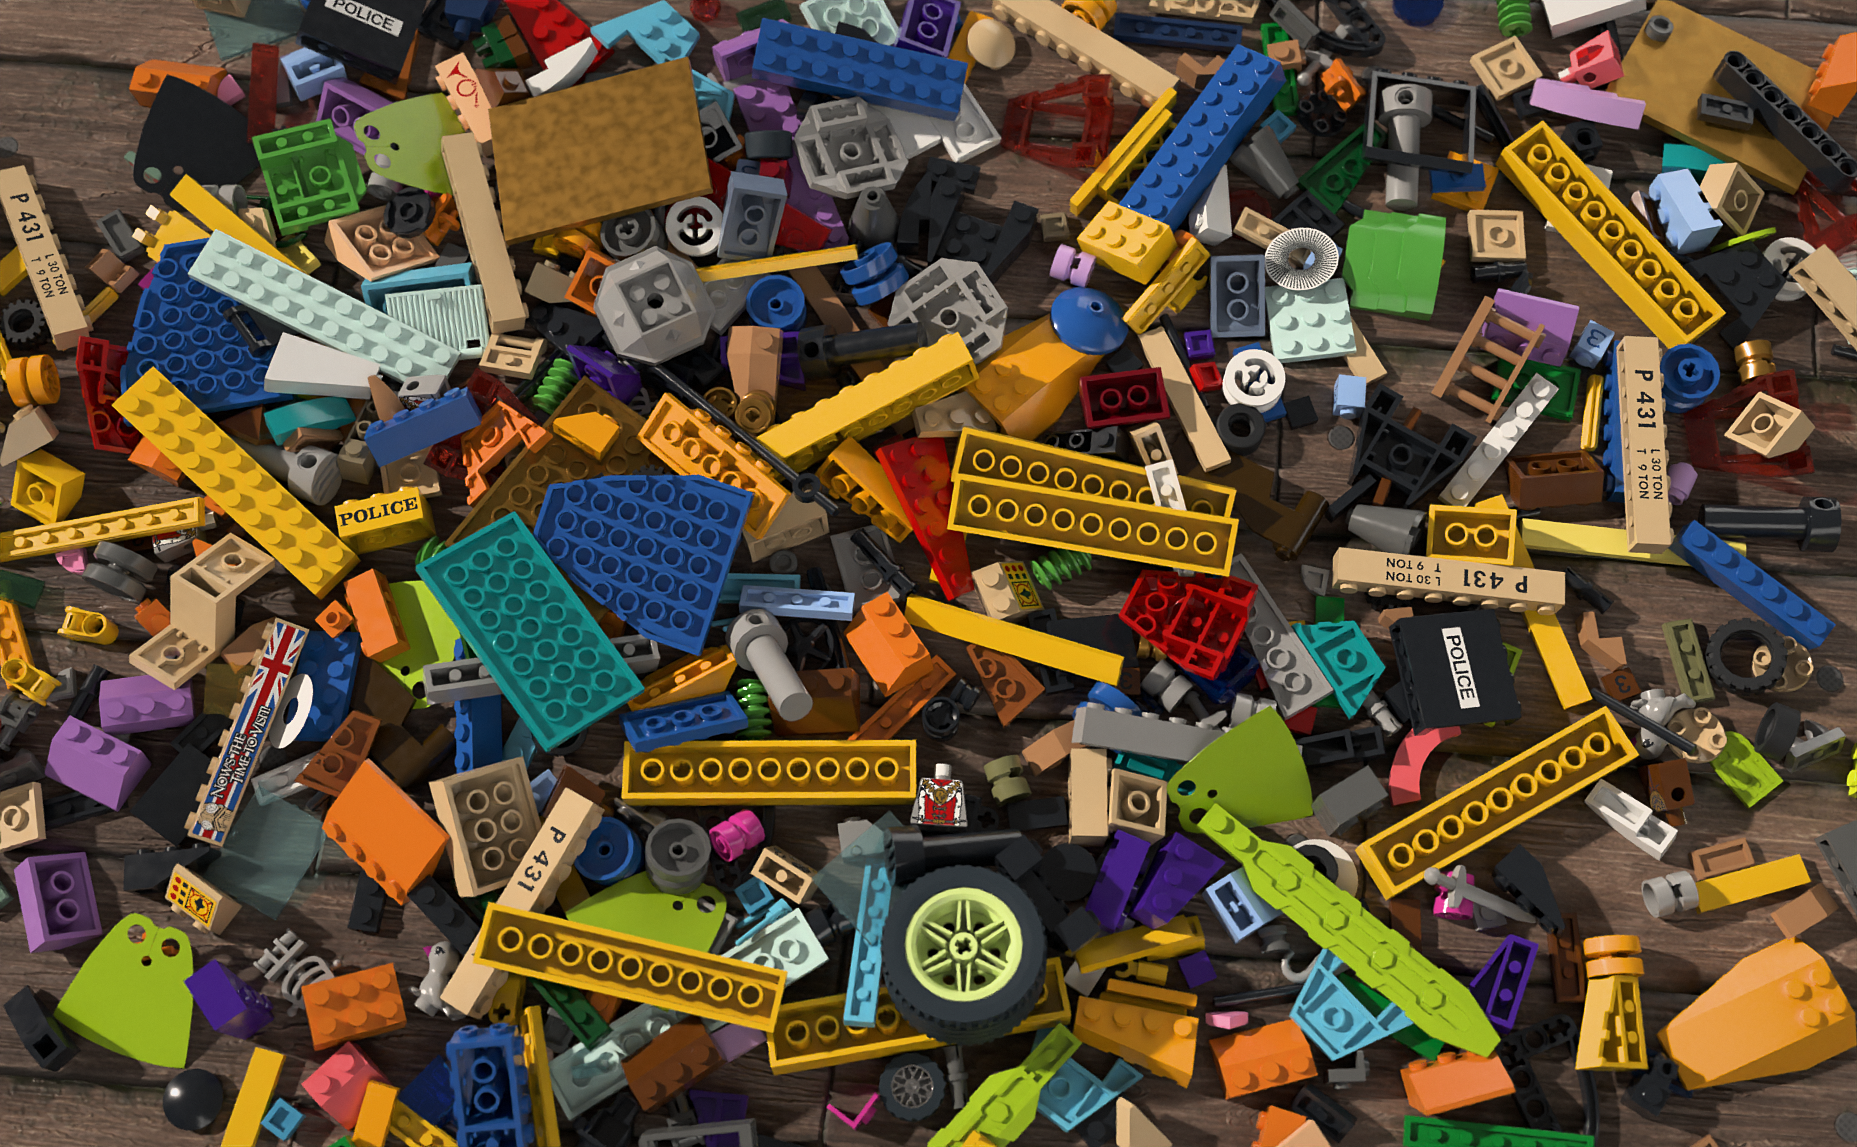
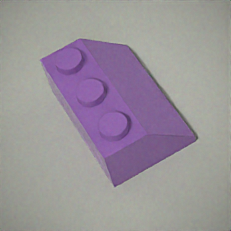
M784 19L778 20L780 22L788 23ZM760 28L746 31L738 37L721 41L712 47L714 60L724 81L752 73Z
M345 77L325 81L316 122L331 118L335 134L352 143L355 151L365 155L366 147L357 138L354 123L365 114L390 105L392 102ZM370 125L364 127V133L368 138L376 140L380 137V133L375 127Z
M1498 288L1494 297L1495 302L1492 306L1497 309V313L1533 331H1536L1540 323L1545 325L1542 331L1547 334L1539 349L1533 347L1527 359L1560 367L1570 346L1579 306ZM1484 322L1483 337L1522 356L1529 343L1528 340L1492 322H1489V324Z
M150 675L101 681L99 694L101 727L104 733L110 736L187 726L196 718L192 677L175 691Z
M69 716L52 739L45 775L118 812L152 763L141 750Z
M86 852L28 857L14 869L30 953L59 950L103 934Z

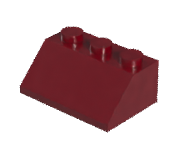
M1161 367L1080 377L1078 394L1082 416L1088 429L1170 419Z

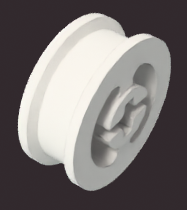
M699 196L676 202L671 207L666 218L667 236L673 246L686 255L693 257L709 255L718 249L723 214L712 201ZM691 208H703L709 211L713 217L712 221L707 222L702 215L697 214V221L703 225V228L698 229V237L703 239L709 231H713L710 240L699 246L688 245L680 238V233L684 231L689 237L695 239V232L689 228L690 225H694V216L690 214L682 223L679 222L682 214Z
M1781 238L1770 244L1763 252V255L1782 274L1792 260L1796 263L1790 270L1813 253L1815 249L1807 242L1797 238ZM1788 272L1785 277L1786 283L1775 299L1793 301L1801 298L1807 292Z
M1251 349L1240 352L1227 365L1223 379L1224 396L1230 405L1241 403L1257 408L1260 413L1266 412L1274 407L1281 397L1285 385L1284 368L1275 356L1266 351ZM1260 369L1264 372L1260 375L1259 382L1255 381L1250 386L1248 395L1243 393L1247 389L1249 381L1253 382L1258 377ZM1268 375L1272 380V384L1267 382ZM1235 379L1240 380V389L1237 387Z

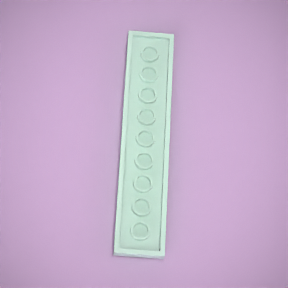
M215 229L188 272L190 278L332 349L380 364V373L404 384L408 377L446 375L448 380L461 357L460 351Z
M799 908L758 932L740 946H736L721 955L788 971L785 988L830 960ZM644 1003L611 1023L610 1027L614 1031L591 1052L581 1042L548 1062L552 1090L568 1120H574L577 1116L582 1115L627 1087L629 1084L620 1061L690 1015V1013L673 1009L665 1012L651 1004ZM701 1016L711 1033L729 1023Z

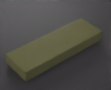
M1692 618L1666 622L1661 625L1681 694L1685 693L1696 704L1715 700V693Z

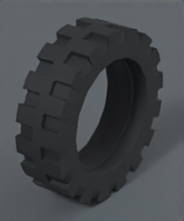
M1742 618V621L1733 619L1728 621V624H1722L1717 628L1716 632L1709 639L1706 648L1705 664L1708 667L1709 676L1716 680L1715 683L1720 688L1725 687L1728 689L1727 692L1732 694L1737 692L1741 693V696H1750L1751 693L1756 695L1762 694L1765 690H1770L1776 685V682L1781 679L1786 668L1788 650L1784 646L1785 641L1783 637L1776 634L1777 630L1774 627L1764 625L1765 622L1761 620L1755 622L1751 621V618ZM1736 637H1751L1759 640L1768 648L1771 654L1769 669L1764 674L1754 678H1743L1732 674L1725 668L1721 660V650L1724 644Z

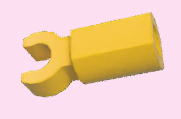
M1194 274L1167 306L1174 312L1180 313L1196 294V290L1204 288L1207 276H1204L1200 281H1196L1193 279Z
M1131 960L1124 962L1128 966L1127 971H1116L1114 975L1120 979L1133 976L1137 981L1165 986L1168 966L1141 960L1136 963Z

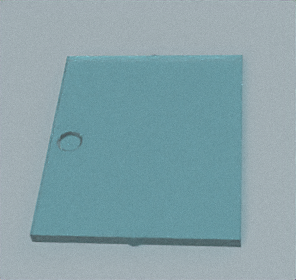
M251 0L245 18L204 10L209 24V31L212 33L221 61L297 36L304 17L299 4L300 0Z
M259 786L219 850L222 852V856L211 863L203 878L234 895L238 901H244L272 919L277 920L327 838L325 831L322 829L323 822L299 809L298 805H292Z
M890 810L812 877V881L838 908L839 913L847 918L871 946L882 937V927L885 926L884 920L889 915L890 907L894 906L896 898H900V893L908 888V885L891 887L889 884L888 876L893 870H888L889 863L886 853L891 847H884V832L887 827L903 826Z

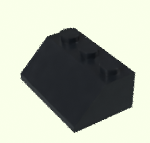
M715 98L699 107L708 158L719 162L743 148Z

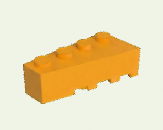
M849 436L831 452L814 475L819 478L821 484L830 489L828 494L836 499L841 497L852 504L851 510L859 515H868L871 517L873 525L901 543L913 531V528L882 465Z
M1079 996L1072 1034L1085 1044L1106 1053L1116 1054L1122 1057L1123 1061L1133 1065L1136 1063L1152 1070L1151 1073L1157 1076L1168 1077L1177 1081L1178 1085L1187 1088L1192 1077L1199 1018Z

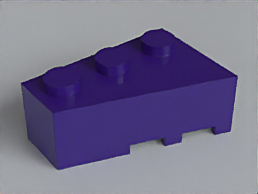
M1178 832L1166 837L1159 845L1128 915L1151 929L1167 924L1226 862Z
M216 959L184 980L187 988L216 1032L246 1040L275 1019L271 1012L274 1007L265 994L260 995Z

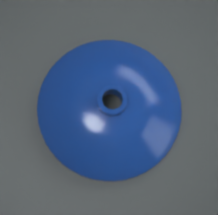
M1086 287L1071 288L1059 294L1051 306L1050 322L1054 332L1063 343L1078 352L1090 355H1103L1113 352L1121 346L1128 332V325L1121 319L1125 315L1121 306L1112 297L1099 290Z

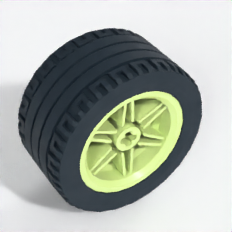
M956 865V867L948 866L943 869H936L935 872L926 873L922 878L916 879L914 884L908 885V888L900 893V898H896L894 906L889 909V915L884 920L885 926L882 927V937L880 940L881 961L887 990L893 1004H895L897 1011L902 1014L904 1020H908L910 1026L917 1028L919 1033L926 1034L930 1039L935 1038L940 1043L943 1041L947 1045L954 1043L957 1046H973L976 1043L982 1045L983 1042L987 1041L990 1043L997 1037L1000 1039L1004 1037V1034L1011 1033L1014 1027L1020 1026L1021 1021L1026 1020L1028 1014L1033 1011L1034 1004L1039 1000L1045 981L1047 963L1045 926L1043 925L1042 917L1038 913L1037 906L1033 905L1034 901L1028 898L1025 890L1019 888L1020 885L1011 882L1009 877H1004L999 872H992L989 868L971 867V865ZM978 923L985 926L976 932L973 930L974 926ZM952 924L955 927L954 933L943 928L944 925ZM969 948V952L965 951L962 955L959 954V949ZM934 949L939 952L931 958L928 957L930 950ZM997 949L1001 952L999 958H996L990 954V951ZM950 976L955 982L952 985H946L943 982V978ZM983 976L986 979L985 983L982 985L974 983L975 979Z

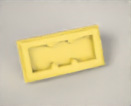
M289 234L280 241L294 238L295 235ZM301 241L287 248H277L307 274L321 266L318 259Z

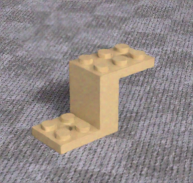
M232 533L226 535L170 576V625L129 655V663L175 691L217 658L221 651L235 640L236 596L275 567V558ZM236 563L239 564V565H237V566H230V565H228V564H236ZM166 656H179L177 659L166 658Z

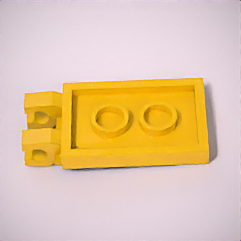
M150 205L146 215L161 224L156 235H153L149 231H143L137 227L132 237L148 246L146 250L148 256L158 262L160 261V253L164 244L209 238L212 234L180 212L174 210L167 213L160 208L157 209Z

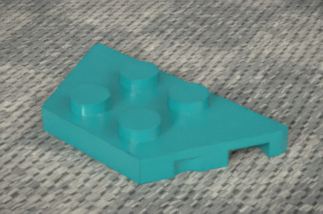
M1340 621L1339 623L1318 622L1317 625L1293 624L1292 629L1333 688V695L1348 718L1352 719L1386 667L1355 621Z

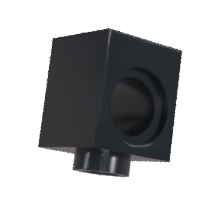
M1591 120L1567 124L1560 137L1583 163L1593 161L1603 146L1595 124Z

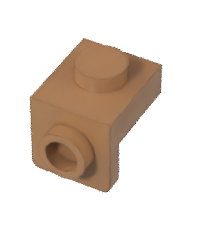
M1298 39L1267 44L1268 57L1281 62L1283 70L1295 68L1296 75L1302 72V65L1306 64L1305 50L1299 49Z

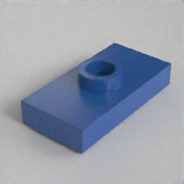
M1483 163L1473 164L1472 173L1467 176L1428 170L1431 193L1484 191L1486 187Z

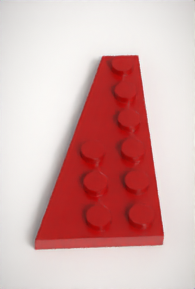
M503 0L543 71L548 69L544 61L545 59L591 37L598 53L591 65L571 87L578 86L585 80L586 73H593L614 54L613 47L607 49L591 34V28L557 0Z
M708 158L714 193L700 197L712 201L723 214L731 170ZM672 203V204L669 205V207H668V209H667V211H666V213H665V223H666V218H667L668 212L670 211L671 207H672L675 203ZM785 203L775 244L804 251L821 250L824 248L833 229L790 204ZM691 208L682 214L679 222L682 223L688 215L692 214L694 216V225H690L689 228L699 229L703 228V225L697 221V214L702 215L707 222L712 221L713 217L709 211L703 208Z
M916 436L878 449L875 453L947 600L951 601L975 590L963 532L947 529L954 486L953 482H951L952 476L944 437L918 438Z

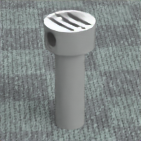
M1400 84L1387 87L1381 91L1378 120L1381 125L1389 128V150L1420 154L1421 128L1430 124L1432 120L1433 95L1431 90L1415 84ZM1387 164L1385 206L1388 209L1408 211L1417 207L1419 168Z
M225 432L273 478L288 483L289 492L294 497L315 505H325L336 495L342 482L336 459L337 453L312 445L304 447L300 452H287L283 446H277L275 443L258 446Z
M752 609L741 613L733 619L727 628L725 640L728 648L741 668L756 672L783 719L796 721L803 718L811 710L813 702L785 655L788 646L785 631L777 618L769 611Z

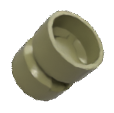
M1019 755L1001 757L984 766L988 783L994 784L991 792L996 806H1005L1007 803L1018 802L1031 795L1027 779L1021 777L1023 767Z

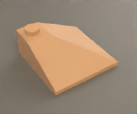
M386 205L329 221L324 243L340 263L369 281H375L437 262L440 257L423 234L410 239L400 238L393 234L384 221Z

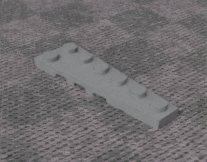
M1240 553L1233 557L1229 575L1259 585L1244 632L1273 698L1277 702L1281 716L1286 721L1331 695L1334 690L1243 554Z

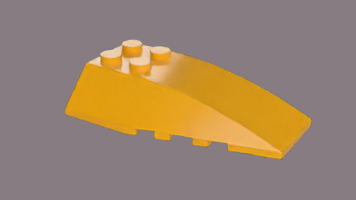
M1050 314L1005 335L1002 348L976 365L979 379L956 391L958 393L966 391L1001 427L1000 434L1034 441L1060 419L1065 408L1077 395L1080 377L1090 376L1092 370L1105 354H1085L1067 346L1054 332L1050 322Z
M1796 936L1789 940L1786 938L1741 959L1734 965V968L1718 979L1710 989L1702 993L1687 1009L1683 1010L1655 1034L1667 1057L1671 1058V1061L1679 1063L1677 1074L1686 1091L1806 1070L1857 1045L1855 1012L1824 958Z

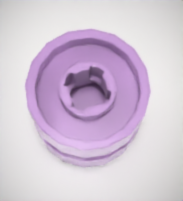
M1061 244L1055 255L1050 277L1061 281L1070 279L1071 284L1085 288L1091 278L1097 256L1083 251L1077 254L1075 248ZM1074 264L1078 265L1077 269H1073Z

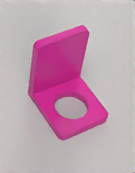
M875 1092L854 1122L830 1104L827 1106V1109L856 1131L861 1122L867 1125L874 1116L877 1109L873 1106L880 1096Z

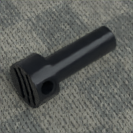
M922 322L837 334L831 324L802 328L797 340L799 363L804 376L809 381L839 377L842 366L909 357L913 356V353L919 348L928 347L927 333Z
M1804 496L1798 507L1702 504L1698 515V523L1718 538L1797 540L1800 551L1833 553L1838 546L1841 534V508L1839 501L1835 497Z
M917 825L887 827L884 832L883 854L888 883L891 887L914 884L916 879L925 876V872L943 869L948 866H996L995 857L1020 838L1021 833L1019 829L922 836Z

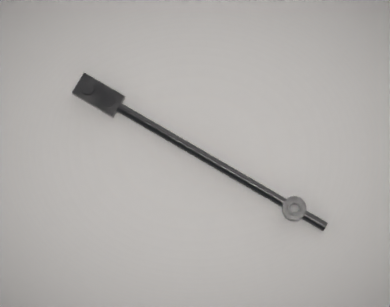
M605 333L602 336L604 344L615 352ZM623 358L638 371H641L645 366L649 367L694 405L709 413L715 422L727 428L735 438L750 447L756 455L768 462L777 472L792 483L794 496L798 501L802 503H812L815 501L833 517L840 513L841 508L822 493L821 483L816 475L811 473L799 475L662 364L652 366Z

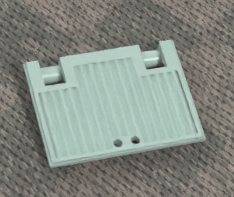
M482 284L385 294L388 316L460 351L461 357L459 360L482 358L490 339ZM480 339L481 347L468 348L467 340Z

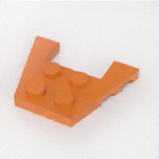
M499 400L482 416L481 425L469 429L461 436L463 465L468 470L465 484L470 489V496L467 497L468 505L474 508L491 487L485 474L497 466L500 460L508 452L516 448L522 439L528 449L536 454L553 438V435Z

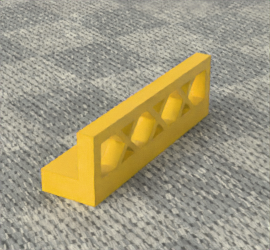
M1163 108L1098 184V195L1107 202L1120 203L1111 195L1116 189L1128 188V191L1136 181L1130 182L1129 174L1132 170L1145 169L1150 163L1146 162L1148 151L1159 150L1164 144L1162 140L1163 134L1168 129L1173 131L1177 125L1172 122V113Z

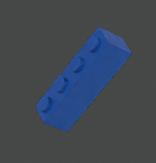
M458 387L453 388L444 394L445 397L438 400L433 398L427 399L419 404V408L412 411L404 409L396 413L391 420L386 422L378 420L370 424L366 430L364 440L378 466L382 467L481 425L482 413L468 387L461 390Z

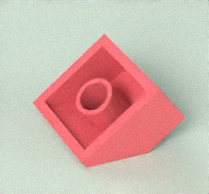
M350 1041L342 1046L302 1083V1086L319 1106L348 1131H351L357 1124L369 1081L375 1080L391 1086L394 1085L359 1044Z

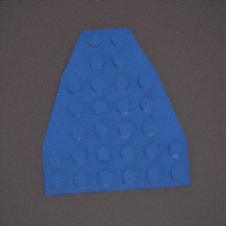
M210 237L164 244L160 253V261L152 271L153 280L149 288L144 289L133 324L135 329L132 342H128L126 349L128 351L127 361L125 365H122L120 371L122 395L154 366L204 414L294 399V394L264 391V379L277 346L272 347L260 357H252L245 340L234 325L228 323L223 317L224 311L228 308L242 305V303L189 277V270ZM247 313L241 317L258 341L265 340V337ZM124 417V423L127 425V427L133 426V425Z
M610 475L589 480L583 479L569 483L550 484L532 535L548 554V557L555 564H558L577 586L599 603L612 610L621 620L638 630V633L642 636L701 656L755 493L702 475Z

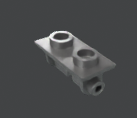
M622 795L620 799L617 797L614 799V813L616 817L625 824L630 823L646 839H648L649 834L657 825L670 819L669 816L654 806L646 814L643 811L647 806H628L622 800Z

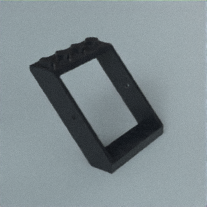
M1382 68L1372 71L1368 75L1361 159L1464 176L1471 174L1474 163L1476 86H1470L1469 82L1453 80V83L1444 82L1443 78L1428 76L1427 79L1418 78L1417 74L1402 72V75L1391 74V70ZM1377 82L1396 85L1415 84L1426 87L1429 90L1464 95L1462 161L1372 147Z

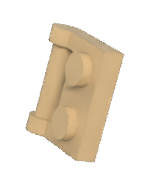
M504 333L491 334L479 364L481 372L532 380L541 356L546 352L547 340L539 337L536 339L504 335ZM502 345L512 346V347H518V348H524V349H531V351L522 350V349H516V348H510V347H504V346H502Z

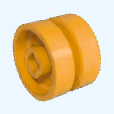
M1065 0L1061 5L1062 8L1100 31L1117 11L1115 0Z
M600 222L555 233L552 238L554 246L561 253L583 260L588 249H597L601 252L605 248L601 242L600 231L602 224Z
M49 355L13 358L8 361L6 366V382L11 399L16 406L22 408L30 404L36 406L37 404L45 405L58 402L61 391L60 378L55 362Z
M1610 935L1583 940L1585 956L1588 958H1598L1586 963L1588 979L1610 975L1644 976L1643 960L1636 957L1629 958V956L1641 953L1639 936Z

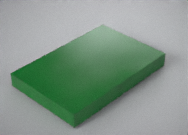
M1498 357L1495 374L1508 380L1515 365ZM1526 359L1501 405L1510 407L1534 375L1538 373L1559 388L1540 414L1571 421L1581 369L1564 365L1558 367ZM1495 386L1492 387L1490 403L1495 404L1502 391Z

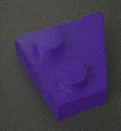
M690 1090L689 1095L699 1124L746 1119L748 1095ZM739 1132L704 1135L707 1147H740Z

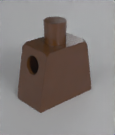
M564 765L540 813L541 816L548 818L565 788L603 808L602 817H613L615 809L601 803L606 793L603 789L572 767Z

